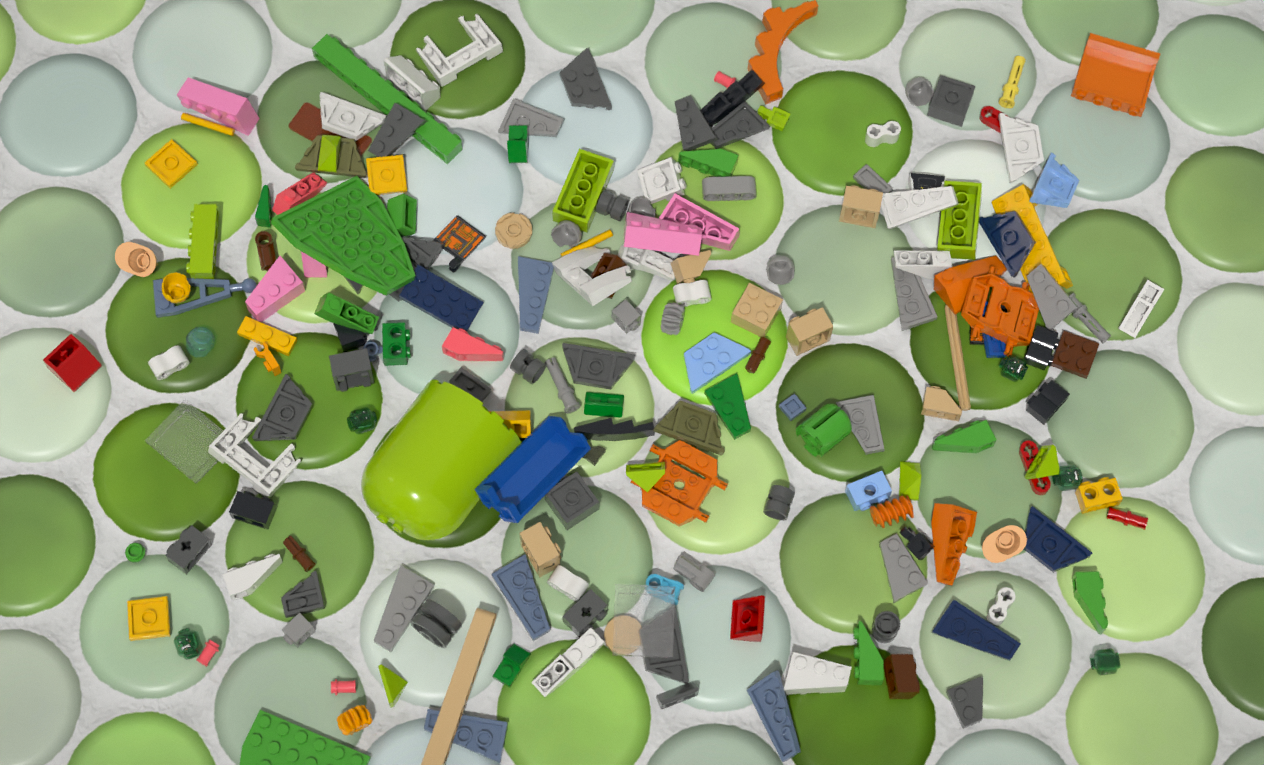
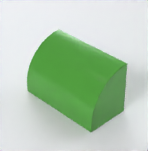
M404 193L388 199L387 212L400 236H410L415 234L417 200Z

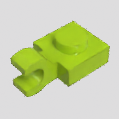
M760 105L757 114L762 119H767V123L771 127L782 132L790 117V113L777 107H773L771 111Z

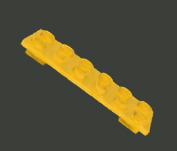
M1023 184L993 200L991 203L996 214H1005L1012 211L1018 212L1036 241L1020 269L1025 282H1028L1026 276L1040 264H1043L1062 287L1066 289L1072 287L1073 284L1068 272L1059 265L1034 208L1038 204L1029 202L1032 190Z

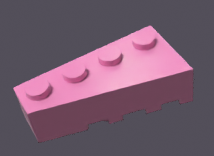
M189 77L177 93L181 104L185 108H191L247 136L250 135L260 119L247 98Z
M674 193L659 219L686 225H697L702 228V244L731 251L740 236L739 228Z
M630 212L626 213L624 247L699 256L702 239L701 227Z

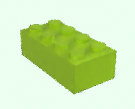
M582 149L578 150L552 211L554 222L559 223L563 220H569L576 223L581 231L588 233L596 214L598 200L602 192L606 190L614 171V160Z
M944 181V187H954L959 205L941 211L937 250L950 251V257L953 259L975 260L982 183Z

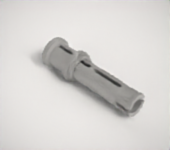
M1072 293L1070 298L1078 306L1072 312L1073 317L1079 318L1103 344L1111 335L1087 311V306L1083 305L1075 297L1076 294ZM1090 320L1100 332H1098L1088 321Z
M551 358L552 362L548 359L545 361V364L558 389V398L562 400L565 406V413L569 414L577 411L581 405L573 395V388L568 386L556 358Z

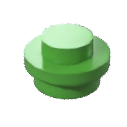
M140 543L130 544L125 550L126 558L131 562L141 561L145 557V548Z

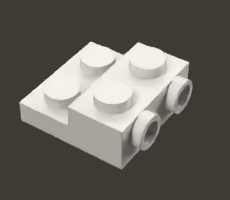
M671 157L637 170L644 197L650 200V204L664 199L670 201L674 193L679 196L685 195L686 183L683 178L680 179L679 175L682 172L679 162H675Z

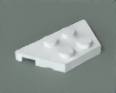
M323 92L320 93L322 129L357 141L383 124L386 119V115Z
M1000 113L998 117L1009 183H1013L1044 162L1038 125L1026 123L1018 118L1013 119L1005 116L1006 114Z

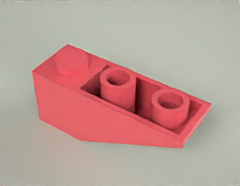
M314 172L277 194L272 211L279 215L315 197L327 185V182Z
M453 327L442 345L443 353L458 361L504 360V353L500 347L496 345L491 346L480 337L474 338L461 328L456 329Z

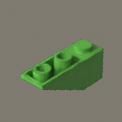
M724 149L679 152L678 162L684 167H692L703 174H710L715 177H732L738 163V155Z
M329 292L320 297L314 313L329 322L373 334L379 318Z
M977 420L971 423L970 427L965 429L961 427L954 430L948 436L941 435L937 437L932 449L937 451L979 453L993 447L997 439L987 420L982 422Z
M1099 571L1075 572L1072 577L1074 598L1097 633L1102 634L1108 627L1107 616H1104L1103 610L1106 607L1105 597H1102L1101 592L1104 587L1103 578H1100Z
M859 621L857 627L853 629V639H857V647H854V659H857V666H854V678H857V685H882L884 681L883 659L862 621Z

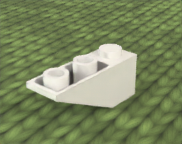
M894 251L896 268L927 279H934L936 274L952 267L950 251Z
M270 554L261 561H250L244 567H235L227 570L223 577L232 601L251 595L283 563L280 554Z

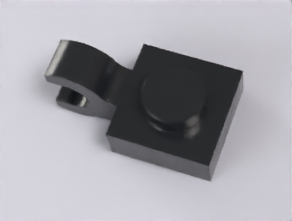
M905 526L900 531V534L910 541L906 547L918 560H923L935 547L921 532L916 535L910 527L907 529Z

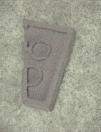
M513 99L498 132L509 134V126L527 125L528 135L557 137L564 120Z
M1040 264L1026 276L1047 329H1054L1078 308L1043 264Z
M874 395L836 402V405L849 416L852 425L851 431L865 455L885 451Z
M897 534L880 542L879 546L888 576L893 604L928 584Z

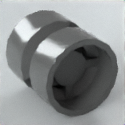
M604 190L598 200L596 212L604 216L610 214L612 219L621 222L626 213L629 199L621 196L615 197L614 193Z
M522 349L510 365L512 371L518 375L523 374V379L530 384H534L546 368L545 363L538 358L533 359V355L526 349Z
M772 485L768 495L770 500L766 501L763 513L776 520H787L790 511L789 505L793 502L795 495L794 491L781 485Z
M890 611L879 613L874 620L871 630L874 639L884 644L893 641L900 629V619Z

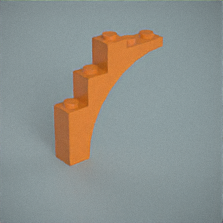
M816 0L804 2L800 6L788 8L784 12H782L780 6L769 8L763 12L762 22L767 32H761L756 36L755 47L760 56L756 55L748 60L747 69L748 71L753 69L765 82L758 90L765 105L782 98L783 87L777 70L779 50L787 36L797 26L817 15L818 4Z

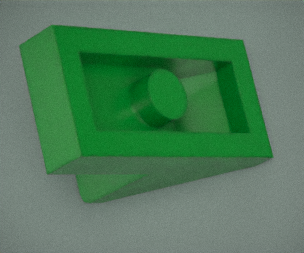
M527 125L509 126V140H507L509 163H527Z
M513 644L503 654V660L495 671L493 678L510 688L531 656V653Z

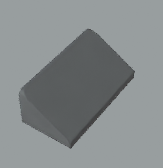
M689 682L657 695L656 699L660 708L665 709L698 696L699 689L694 682Z

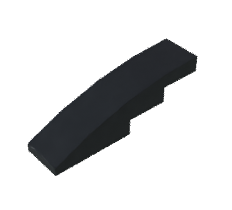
M751 69L739 82L736 80L723 93L720 91L701 109L706 121L710 126H713L749 99L765 82Z
M612 418L574 427V433H582L588 440L596 441L634 440L654 436L655 434L653 422L634 427L632 420L613 424Z

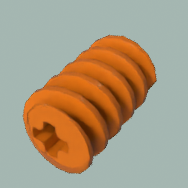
M907 495L906 498L900 496L898 500L893 498L891 502L885 501L884 505L879 503L877 508L870 506L871 518L876 527L877 524H880L882 528H885V522L891 526L892 519L899 523L900 516L906 521V514L914 518L913 506Z

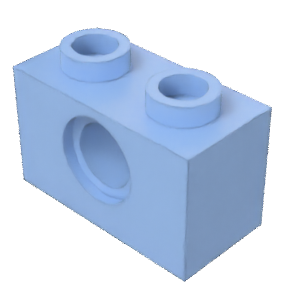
M883 471L848 484L845 492L854 511H865L874 503L888 501L892 490ZM871 490L874 495L868 496L864 491Z

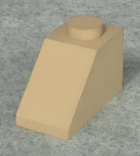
M711 250L700 252L699 256L688 255L672 261L671 266L677 284L695 282V279L702 274L711 255Z
M937 386L926 387L921 415L959 422L962 411L947 391Z

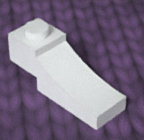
M624 244L620 246L618 256L631 270L636 269L648 272L669 281L674 279L671 262L674 260L653 250L624 247Z
M1147 280L1121 323L1119 330L1136 338L1164 289Z

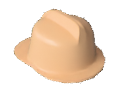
M122 243L115 251L116 264L120 269L131 274L146 277L153 273L155 267L158 266L154 252L137 243Z
M1004 526L985 538L982 545L983 555L990 562H1003L1023 551L1027 542L1026 534L1018 526Z

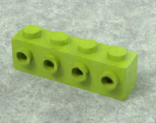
M194 204V211L190 213V220L193 222V226L189 229V239L192 240L191 245H188L190 262H187L186 265L187 274H190V277L193 279H215L219 209L217 204Z

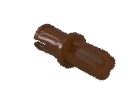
M761 337L756 348L751 351V357L745 367L747 372L754 374L761 361L765 359L764 355L771 344V341L767 338Z
M289 536L284 540L283 544L293 555L292 558L299 562L305 572L310 571L316 565L307 555L306 549L302 548L293 536Z

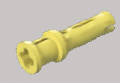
M1015 56L1008 82L1003 86V95L999 99V105L1004 108L1010 109L1015 105L1014 99L1019 92L1018 83L1024 63L1026 62V59L1022 56Z

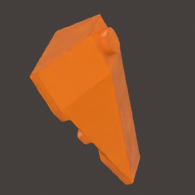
M997 256L950 267L934 276V290L950 310L957 314L963 309L969 283L973 277L987 275L990 267L994 266L998 268L996 276L1000 278L1007 269Z
M934 504L931 524L933 545L935 546L934 557L937 582L950 586L953 585L960 568V557L962 553H966L968 548L965 546L968 537H972L974 533L977 512L952 504Z

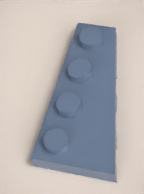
M518 256L521 331L539 334L554 271L551 262Z
M524 554L491 574L531 639L535 641L548 633L550 627L526 555Z
M779 670L773 671L747 689V692L781 761L785 762L800 753L801 750Z
M427 710L424 731L432 734L440 711ZM462 715L453 743L501 763L508 723Z

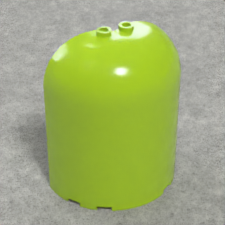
M431 380L426 384L365 466L361 479L364 501L369 510L377 516L376 518L385 525L388 522L392 523V528L400 534L404 532L420 540L443 538L454 532L463 523L480 500L475 488L521 444V440L512 428L508 430V427L503 423L504 420L494 411L489 413L488 409L483 406L484 403L450 383L443 382L441 384L438 380Z

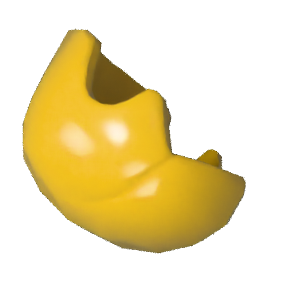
M174 272L164 277L161 290L167 301L177 304L184 302L189 297L191 285L184 274Z

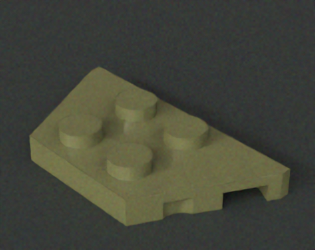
M321 135L315 137L312 145L305 151L301 161L295 165L296 171L367 178L354 139L341 138L337 173L318 171Z
M681 400L653 428L654 432L681 440L721 456L725 451L720 441L721 433L717 426L716 413Z

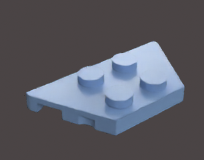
M1051 152L1029 202L1067 208L1079 183V179L1064 164L1060 165L1055 160L1056 155Z
M713 333L684 352L690 392L692 394L749 356L751 354L750 349L717 333Z

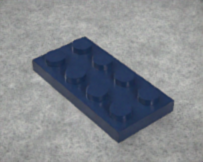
M417 265L414 270L416 275L414 281L405 285L399 298L451 328H461L468 331L484 302Z

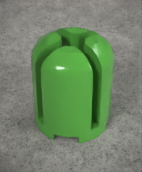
M829 403L796 428L797 437L801 435L806 443L804 448L815 457L817 455L823 457L850 434L852 425L849 416L844 410H841L835 404Z

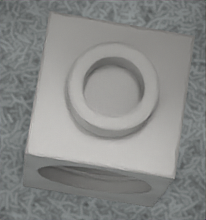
M624 300L612 310L611 318L626 334L629 331H635L640 326L641 315L627 300Z
M300 613L282 628L284 633L283 639L290 646L294 644L297 648L315 632L314 627Z

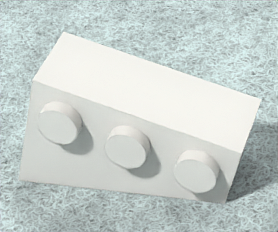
M793 652L784 684L785 695L845 692L852 667Z

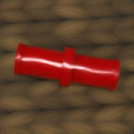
M1112 507L1109 508L1107 519L1124 523V526L1131 525L1145 530L1148 522V517L1132 514V511L1129 510L1125 512Z

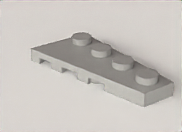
M892 257L891 265L901 331L937 320V314L920 276L896 268L894 257Z
M400 565L376 632L374 643L392 652L410 625V621L418 613L433 590L434 585Z

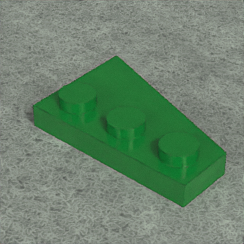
M737 373L705 390V396L734 440L751 431Z

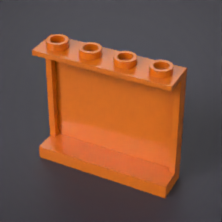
M1090 33L1071 96L1081 101L1092 102L1097 106H1105L1114 111H1122L1131 116L1141 117L1146 107L1145 103L1161 53Z

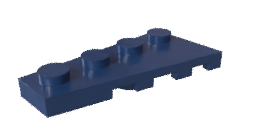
M954 599L932 631L935 635L1008 661L1012 659L1021 643Z

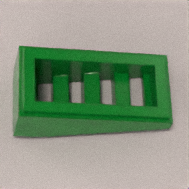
M264 185L255 220L257 226L271 228V197L268 185Z

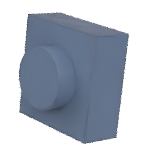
M795 394L779 404V408L790 421L806 411V407Z

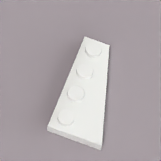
M953 186L883 193L881 202L888 229H893L959 205Z

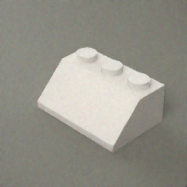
M401 55L384 59L387 79L403 91L412 101L417 102L421 109L426 111L441 98L438 84L434 81L431 82L422 70L418 71L409 59H405Z

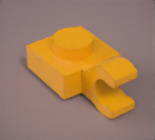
M265 342L262 343L265 348L264 351L260 352L255 347V355L265 359L263 364L268 372L272 371L274 376L282 373L279 364Z

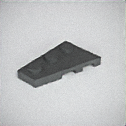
M394 103L368 151L377 157L391 156L408 137L415 133V130L421 125L423 126L427 121L398 103Z

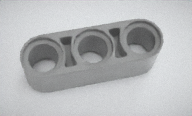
M751 176L704 178L702 180L703 199L706 201L752 200L756 198V180Z

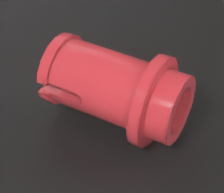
M718 71L714 81L728 88L736 81V78H731Z
M211 640L208 643L205 642L206 646L196 659V661L206 667L216 651L219 652V645Z
M335 679V681H331V693H335V695H338V693H356V680L337 681Z

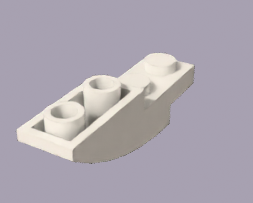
M590 628L531 683L544 697H547L580 670L592 658V655L605 644V641Z

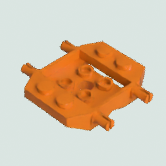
M991 266L987 275L976 276L970 280L961 316L973 328L972 340L978 341L980 332H983L1006 343L1004 355L1012 356L1013 347L1030 344L1039 307L1033 293L1029 292L1030 284L1028 282H1023L1021 288L1010 286L1004 279L996 276L998 268ZM992 287L985 317H982L989 288ZM1001 305L1006 307L1007 313L1002 311Z
M681 440L666 449L653 444L650 452L659 455L658 462H665V474L648 492L631 480V484L640 487L642 491V507L679 527L696 518L707 523L710 516L699 510L706 496L714 486L724 491L728 486V483L717 477V459ZM674 460L686 466L687 468L701 474L702 476L706 477L705 480L672 463L671 461ZM677 481L683 482L685 487L678 490L674 487V483Z

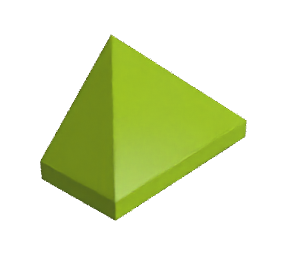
M322 135L318 171L337 173L341 136Z
M1054 445L1041 447L1024 478L1034 479L1060 474L1057 451Z
M900 461L899 497L904 496L906 498L907 495L910 500L918 501L922 476L920 463Z
M665 462L626 465V476L646 492L665 474Z
M381 664L378 665L390 708L396 705L408 682Z

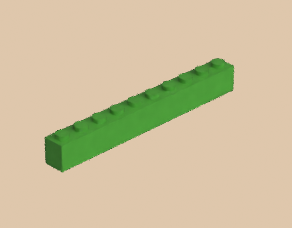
M326 34L312 47L315 59L386 116H388L394 103H398L426 120L427 122L415 130L412 136L446 164L462 151V140L457 134L450 133L443 123L435 121L429 112L425 113L417 102L410 101L403 91L395 89L394 85L389 80H384L378 71L370 69L363 59L355 57L354 53L349 48H344L338 39Z

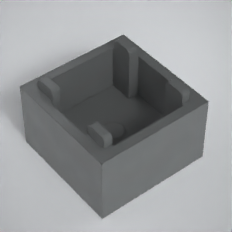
M940 75L927 116L962 127L976 86Z
M367 348L329 356L337 391L344 392L349 388L359 386L370 387L371 384H374Z
M578 472L555 485L545 495V501L566 530H569L599 510L598 499Z

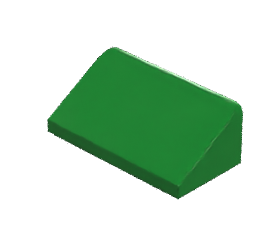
M586 392L584 414L621 418L624 395Z

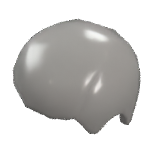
M917 77L907 83L905 93L912 105L923 106L932 100L934 90L928 79Z
M640 197L630 203L627 212L655 218V209L652 208L650 200Z
M563 220L552 229L551 237L559 247L568 245L569 248H572L581 241L582 233L576 223Z
M780 255L772 257L766 267L768 280L778 285L790 283L794 278L795 271L792 260L789 257Z

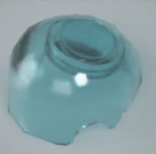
M195 327L189 331L186 337V349L189 354L194 357H205L210 350H213L215 336L211 330L206 327Z

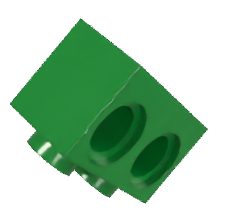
M405 322L382 323L384 366L407 365V358H411L410 347H407V341L410 340V329H406ZM395 333L401 334L397 338L392 337V335ZM394 351H401L399 355H393L392 353Z

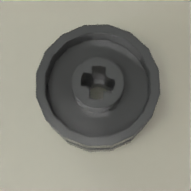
M427 599L421 607L423 614H416L410 621V624L427 640L438 647L446 648L451 641L449 634H456L462 627V624L446 608L435 601Z

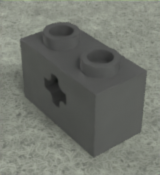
M192 525L182 531L180 539L175 544L173 543L169 546L165 555L169 562L186 575L212 546L210 539Z
M590 589L562 616L563 623L580 638L590 628L593 629L592 625L597 620L600 622L606 617L608 605ZM590 612V617L587 615L583 617V613L588 614Z

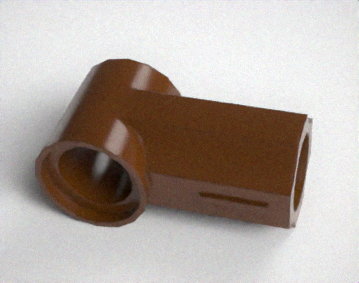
M261 231L256 234L255 242L261 270L268 271L276 261L274 243L269 232ZM263 240L269 241L265 245L260 244Z

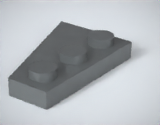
M689 95L674 101L684 151H691L719 140L703 116V112L694 97Z
M744 101L711 128L719 139L711 144L716 149L768 130L770 125Z

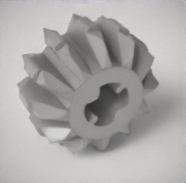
M667 303L665 305L661 320L662 332L669 335H678L680 333L685 312L683 305H679V303Z

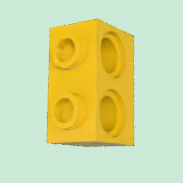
M1104 477L1094 483L1090 481L1079 484L1075 491L1082 514L1119 506L1123 500L1116 478L1109 479V477ZM1103 489L1110 490L1112 495L1105 494ZM1085 493L1091 494L1093 499H1088Z

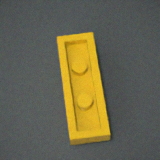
M245 316L237 331L239 336L261 345L265 342L268 348L290 356L298 341L297 337Z

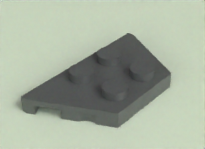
M586 48L560 71V78L571 106H585L592 109L602 107L606 108V110H612L589 48Z
M568 343L562 344L574 384L611 390L635 360L634 354Z
M285 374L252 437L254 441L294 440L301 431L313 405L300 388L294 384L289 375Z
M674 606L638 632L645 671L685 684L689 682L676 608Z

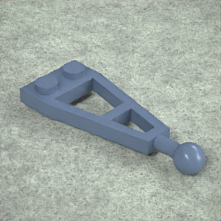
M187 278L191 286L199 287L200 299L175 306V303L167 301L162 294L163 279L153 280L155 313L157 318L178 315L232 297L231 292L243 290L246 293H252L257 283L252 278H247L238 284H231L229 280ZM206 287H224V291L207 296Z

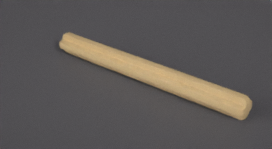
M946 305L945 315L959 406L961 411H968L971 408L957 314H954Z

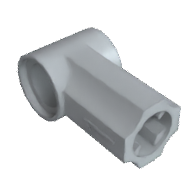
M684 554L673 567L675 571L687 578L691 585L701 592H704L715 577V574L709 568L703 565L699 566Z

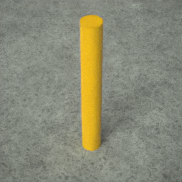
M186 113L181 115V120L231 136L235 133L233 128Z
M609 229L561 253L560 256L563 257L574 251L592 247L612 237L613 234Z

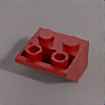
M72 334L43 359L46 367L73 392L102 367L91 352Z

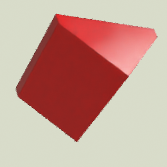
M764 595L733 600L730 639L761 642L764 621Z

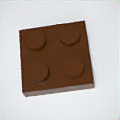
M1063 331L1051 366L1087 379L1099 343Z

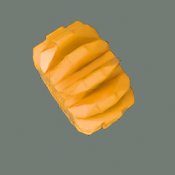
M357 705L340 714L336 719L337 725L344 735H352L363 730L373 721L365 705Z

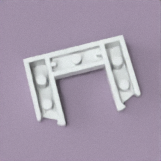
M475 14V21L465 22L464 16L458 18L473 42L445 58L428 35L424 38V42L427 43L424 49L421 51L417 47V53L441 87L457 79V73L481 59L486 58L490 60L503 52L501 42L478 14Z
M596 246L574 251L552 262L556 274L592 306L632 282L631 276H626L627 273H631L628 265L606 272L593 279L583 270L599 261L604 253L610 254L609 249H598Z
M241 413L209 445L208 453L222 464L227 463L254 485L253 489L263 497L270 498L301 463V460H294L291 452L295 450V447L291 443L268 468L264 467L240 447L259 425L261 419L255 417L254 422L242 420L243 414Z

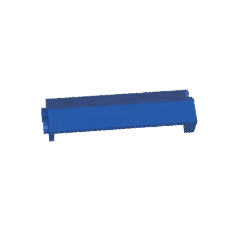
M548 416L475 488V491L487 508L493 507L501 513L499 517L502 520L518 523L591 449L587 438L582 433L569 432L566 422L561 417Z

